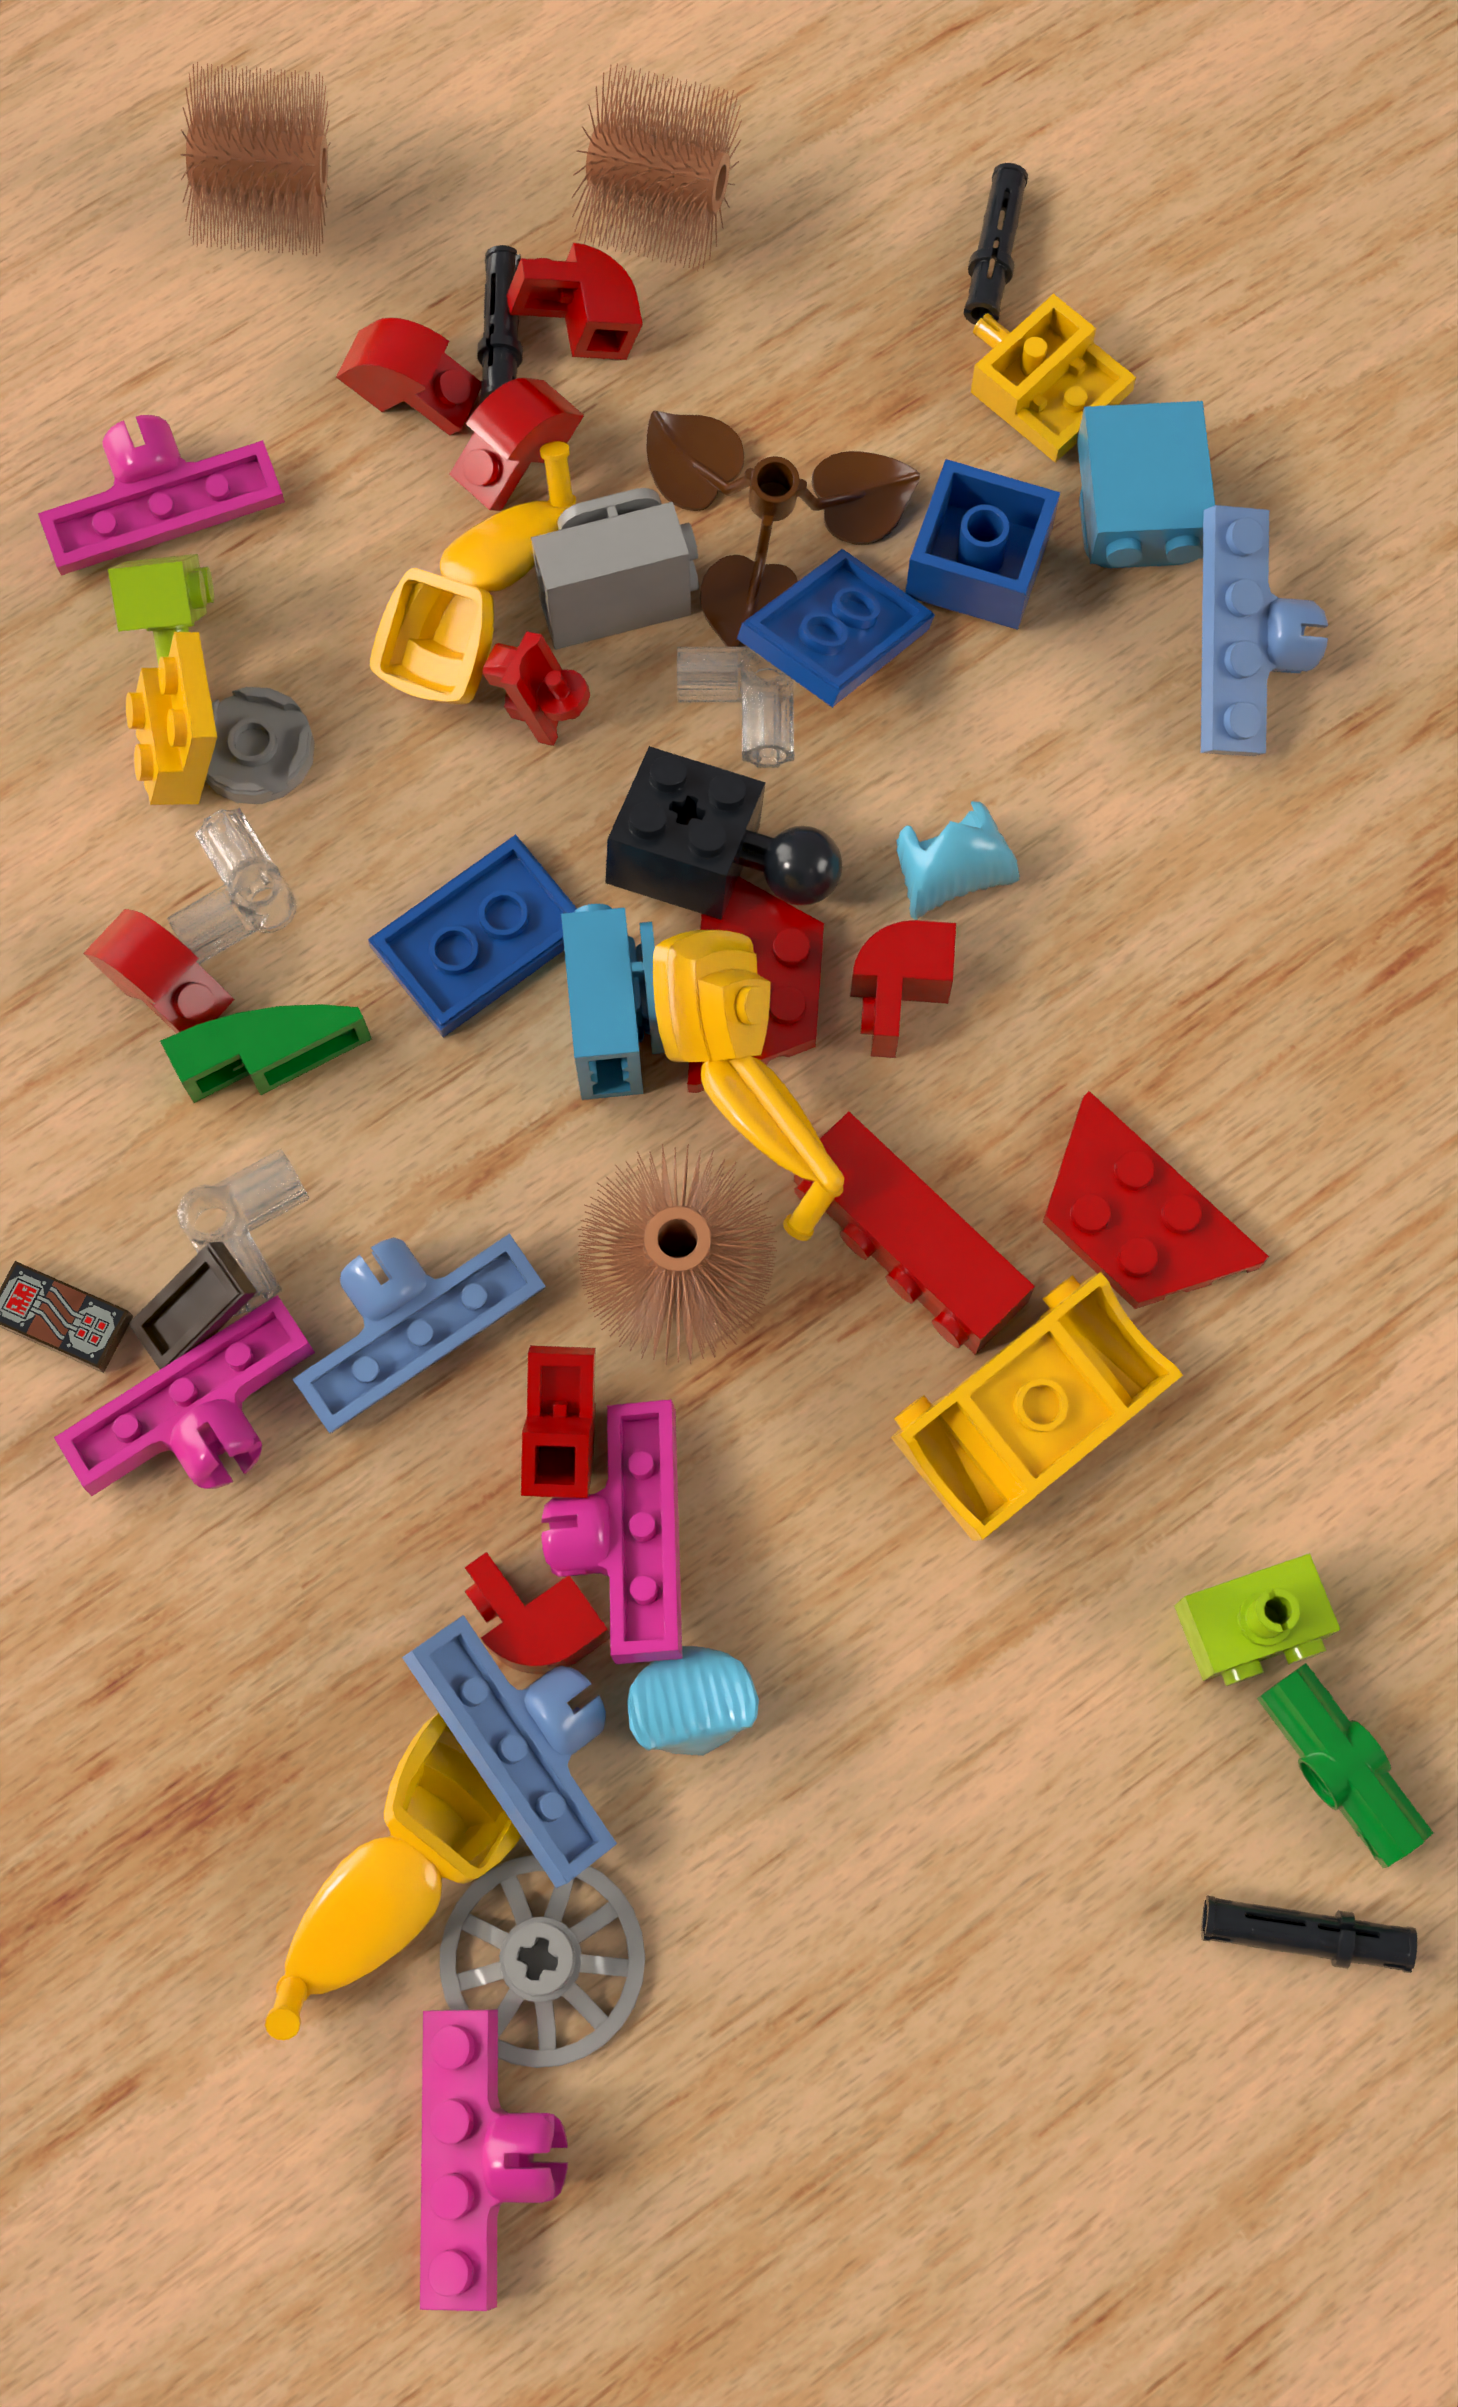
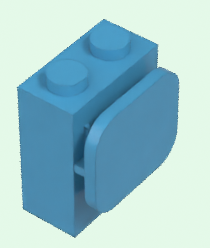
M1203 401L1084 407L1077 438L1082 483L1079 505L1084 550L1090 560V564H1096L1104 568L1181 565L1202 559L1204 510L1215 505Z
M588 904L579 907L573 913H563L561 918L573 1049L581 1099L589 1100L644 1094L639 1043L643 1042L644 1031L650 1035L652 1054L665 1053L658 1030L654 1001L653 953L655 944L652 921L639 923L641 944L637 945L635 949V941L627 933L625 908L612 909L605 904Z

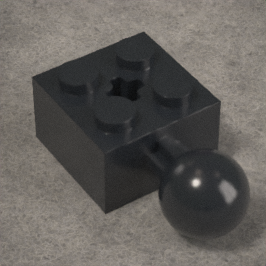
M649 746L607 839L605 883L722 920L743 866L764 872L769 888L781 900L793 905L806 906L824 900L834 891L842 874V858L833 839L815 827L795 826L784 830L775 838L759 834L758 830L760 828L766 782Z

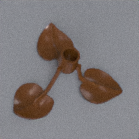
M653 411L649 419L646 452L650 473L660 493L669 502H673L675 506L690 511H701L713 503L718 491L724 495L731 496L750 486L749 505L754 514L762 519L755 561L742 555H729L719 559L707 570L700 590L701 608L705 619L727 649L736 654L754 652L737 639L742 623L798 582L795 573L789 567L781 564H765L773 522L783 520L792 513L797 497H800L811 510H824L825 526L834 537L850 544L866 545L883 539L895 528L920 479V473L917 470L894 458L875 453L848 451L827 457L814 469L811 483L818 498L807 489L806 480L799 478L796 467L789 460L778 456L767 457L761 460L754 469L748 468L745 471V476L734 481L740 475L744 465V450L741 439L729 425L708 416L678 415L661 411Z

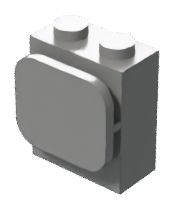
M637 488L575 504L559 516L558 531L531 537L539 598L555 650L691 615L690 592L699 589L698 577L693 560L698 559L694 533L690 523L680 525L673 502L662 504L659 494L652 489Z

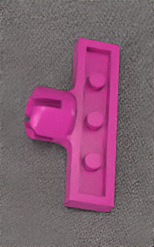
M155 415L135 416L145 445L136 448L130 438L125 421L118 422L107 431L102 441L114 476L113 486L105 492L38 513L59 573L62 576L285 503L264 441L262 440L197 462H186L180 456L170 425L163 418Z
M276 1295L58 1434L54 1439L82 1487L91 1496L97 1494L157 1454L168 1450L175 1453L189 1478L198 1487L216 1489L229 1485L233 1480L218 1456L227 1452L230 1457H234L242 1472L246 1474L258 1462L262 1450L260 1438L242 1411V1403L250 1394L314 1354L315 1351L279 1296Z
M671 1399L607 1405L608 1480L606 1486L595 1494H588V1498L553 1497L544 1505L541 1523H549L550 1530L542 1532L541 1535L543 1554L546 1563L550 1565L552 1573L558 1577L603 1574L610 1578V1650L615 1664L683 1659L676 1409Z
M498 2009L423 2011L420 2310L489 2311L496 2308L497 2216L501 2204L548 2202L561 2193L565 2184L568 2162L533 2161L534 2153H548L551 2148H568L567 2136L561 2120L551 2113H508L500 2106L498 2099Z

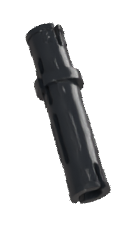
M1002 163L993 170L992 186L983 219L978 250L973 252L969 260L968 273L971 277V283L963 314L966 320L975 325L987 313L998 322L1004 288L1013 277L1014 261L1011 254L1019 223L1023 193L1028 181L1026 170L1014 163ZM1002 210L1005 211L1002 230H999L997 226ZM994 241H999L998 247L994 248ZM994 259L995 264L992 277L988 279L987 274L990 260Z
M506 245L493 246L485 253L483 338L478 343L477 359L483 367L480 404L497 388L516 379L517 368L523 361V346L518 340L519 315H510L507 301V293L521 260V254H517L515 248Z
M1209 1895L1206 1896L1201 1922V1938L1203 1941L1232 1943L1271 1951L1331 1959L1332 1966L1346 1969L1350 1967L1351 1963H1358L1411 1973L1415 1966L1417 1932L1414 1927H1400L1355 1920L1354 1913L1338 1910L1335 1916L1320 1915L1274 1906L1236 1902Z

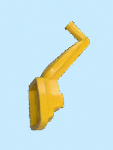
M554 441L546 443L540 448L541 458L545 462L549 491L548 501H532L515 505L492 515L467 530L444 550L440 560L441 576L418 568H411L404 574L392 593L383 613L371 652L370 669L380 679L411 696L439 703L467 704L473 700L483 674V666L490 655L492 645L494 600L489 592L500 591L513 585L535 566L531 537L558 531L559 516L566 509L576 504V497L572 493L568 464L570 449L567 443Z
M693 930L665 939L655 946L653 953L655 1011L665 1054L673 1062H704L701 1067L703 1088L717 1109L732 1126L777 1165L803 1179L814 1181L794 1212L787 1215L783 1221V1227L789 1235L800 1241H808L814 1234V1227L835 1197L842 1194L844 1176L826 1153L814 1127L786 1085L771 1068L761 1060L752 1057L762 1053L770 1008V981L757 974V957L753 950L752 941L743 934L724 930Z
M439 1713L428 1719L413 1738L400 1760L390 1783L384 1808V1820L389 1828L390 1836L373 1839L359 1845L343 1859L322 1884L304 1913L285 1961V1974L277 1982V1996L274 2006L265 2019V2028L271 2037L285 2041L297 2035L301 2025L300 2014L303 2003L309 1995L325 1994L349 1985L371 1973L403 1950L425 1928L436 1913L442 1894V1878L465 1884L481 1877L500 1863L522 1837Z

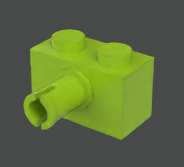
M198 554L126 561L108 569L118 632L139 629L153 631L158 666L160 657L169 656L174 632H189V627L195 626L194 622L207 614V604L214 603L211 572L209 567H200Z
M1310 1553L1189 1594L1174 1605L1202 1680L1206 1681L1222 1675L1226 1686L1263 1674L1264 1671L1260 1661L1283 1653L1288 1665L1324 1653L1326 1648L1322 1640L1341 1630Z

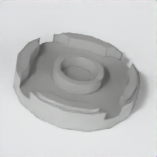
M245 687L232 691L233 696L225 698L221 702L218 699L212 703L217 740L205 781L217 794L236 803L263 804L284 797L302 783L313 764L315 741L307 717L301 712L300 707L291 697L271 688Z

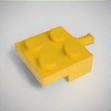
M1054 293L1011 332L992 318L989 313L985 314L983 319L980 318L973 329V334L988 344L992 350L974 365L971 393L1055 463L1077 444L1084 407L1118 405L1133 391L1136 376L1094 343L1096 328Z

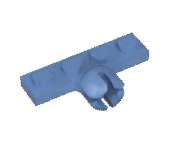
M1214 505L1204 510L1201 753L1239 756L1265 754L1267 679L1270 671L1301 673L1302 671L1312 670L1323 658L1327 647L1328 638L1302 636L1306 626L1328 627L1325 612L1314 601L1278 598L1270 591L1268 583L1269 510Z
M510 1233L447 1276L438 1279L427 1275L406 1243L394 1237L383 1240L371 1247L374 1258L389 1279L383 1285L379 1283L360 1255L346 1265L340 1275V1284L362 1316L365 1327L359 1335L293 1378V1381L330 1434L545 1289V1284Z
M464 1615L402 1657L556 1888L569 1883L617 1844L571 1776L568 1767L570 1757L597 1737L604 1730L606 1711L600 1695L596 1696L582 1708L576 1707L572 1710L567 1704L568 1701L591 1685V1682L583 1674L573 1668L559 1666L548 1671L524 1690H517L505 1678Z

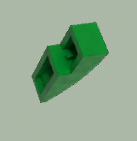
M315 1004L276 1006L239 1012L195 1025L160 1040L182 1085L193 1103L249 1075L260 1095H263L372 1040L358 1007Z

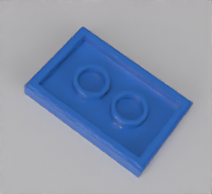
M841 549L745 620L741 625L737 639L833 708L926 633L931 626L935 614L850 553Z
M515 834L370 937L368 942L370 948L444 1038L563 952L564 940L561 914L573 913L577 907Z

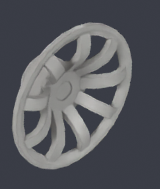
M534 1855L511 1859L490 1869L471 1884L456 1903L445 1926L440 1947V1978L445 2000L450 2010H469L461 1991L504 1979L510 1989L497 2008L498 2038L510 2023L523 2001H532L535 2003L539 2050L516 2047L498 2039V2058L511 2064L534 2068L561 2066L585 2058L605 2045L624 2025L635 2007L643 1983L645 1966L643 1935L634 1909L622 1891L602 1872L591 1866L587 1867L576 1877L593 1886L608 1900V1903L579 1923L568 1928L566 1924L562 1923V1919L574 1883V1879H572L569 1883L558 1888L554 1886L544 1917H533L517 1875L544 1871ZM499 1883H501L517 1925L509 1933L470 1914L481 1898ZM619 1917L626 1935L629 1959L584 1955L581 1953V1942ZM461 1931L470 1933L501 1950L499 1955L500 1961L456 1973L457 1947ZM580 1972L627 1977L620 1999L609 2017L575 1983ZM563 1996L591 2024L595 2031L576 2043L557 2049L553 2000Z

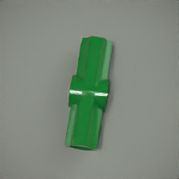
M1307 1663L1300 1666L1257 1698L1301 1757L1298 1759L1300 1770L1312 1789L1330 1808L1341 1811L1355 1830L1357 1836L1361 1838L1382 1868H1387L1407 1856L1434 1834L1388 1773L1391 1770V1765L1379 1743L1360 1723L1355 1720L1349 1721L1334 1701L1330 1692L1322 1685Z

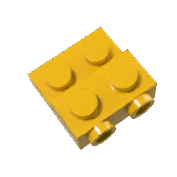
M174 632L169 656L160 657L159 668H141L136 692H128L126 697L127 724L129 729H136V736L140 744H136L134 751L135 774L138 781H144L150 805L199 804L217 740L199 632Z

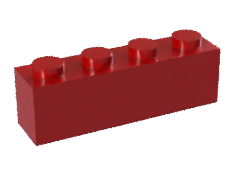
M848 1111L820 1138L826 1153L844 1176L842 1194L834 1198L825 1212L843 1228L840 1231V1236L856 1255L864 1260L872 1256L889 1272L885 1278L891 1288L902 1299L910 1304L918 1300L935 1316L932 1324L948 1343L956 1348H960L964 1344L976 1355L1029 1302L1035 1286ZM794 1174L793 1182L798 1185L794 1188V1191L800 1200L803 1199L814 1181L803 1179Z

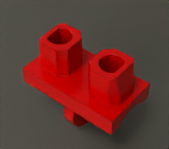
M526 631L518 647L502 643L495 644L483 666L482 673L488 683L506 690L504 708L512 719L526 722L538 743L554 746L558 738V722L576 719L589 702L590 689L583 676L574 670L562 669L541 634Z

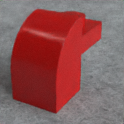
M580 243L572 244L566 261H554L548 258H521L507 293L510 315L565 318L572 357L627 360L643 326L636 288L625 269L603 251Z
M382 318L359 330L336 376L337 379L379 411L384 412L405 401L449 436L462 429L481 389V381L445 353L450 342L449 340L426 326L401 318Z
M533 378L511 380L492 392L467 421L466 425L474 433L449 475L487 509L502 511L530 463H545L544 459L541 458L540 448L544 444L554 441L568 443L583 419L584 414L544 380Z
M124 909L83 953L123 993L129 997L142 1000L176 1034L195 1025L217 1019L235 1000L196 962L199 958L187 946L156 921L135 910Z
M922 920L893 923L873 934L860 949L853 967L850 997L863 998L860 1034L872 1035V1057L896 1058L900 1031L901 1000L949 1003L954 975L956 923Z
M530 1345L527 1373V1417L522 1430L521 1496L588 1498L595 1439L596 1348Z
M487 1552L465 1567L474 1584L464 1592L486 1623H489L497 1616L502 1621V1623L482 1636L481 1640L498 1660L513 1669L531 1674H546L555 1667H570L610 1639L607 1627L570 1575L524 1606Z

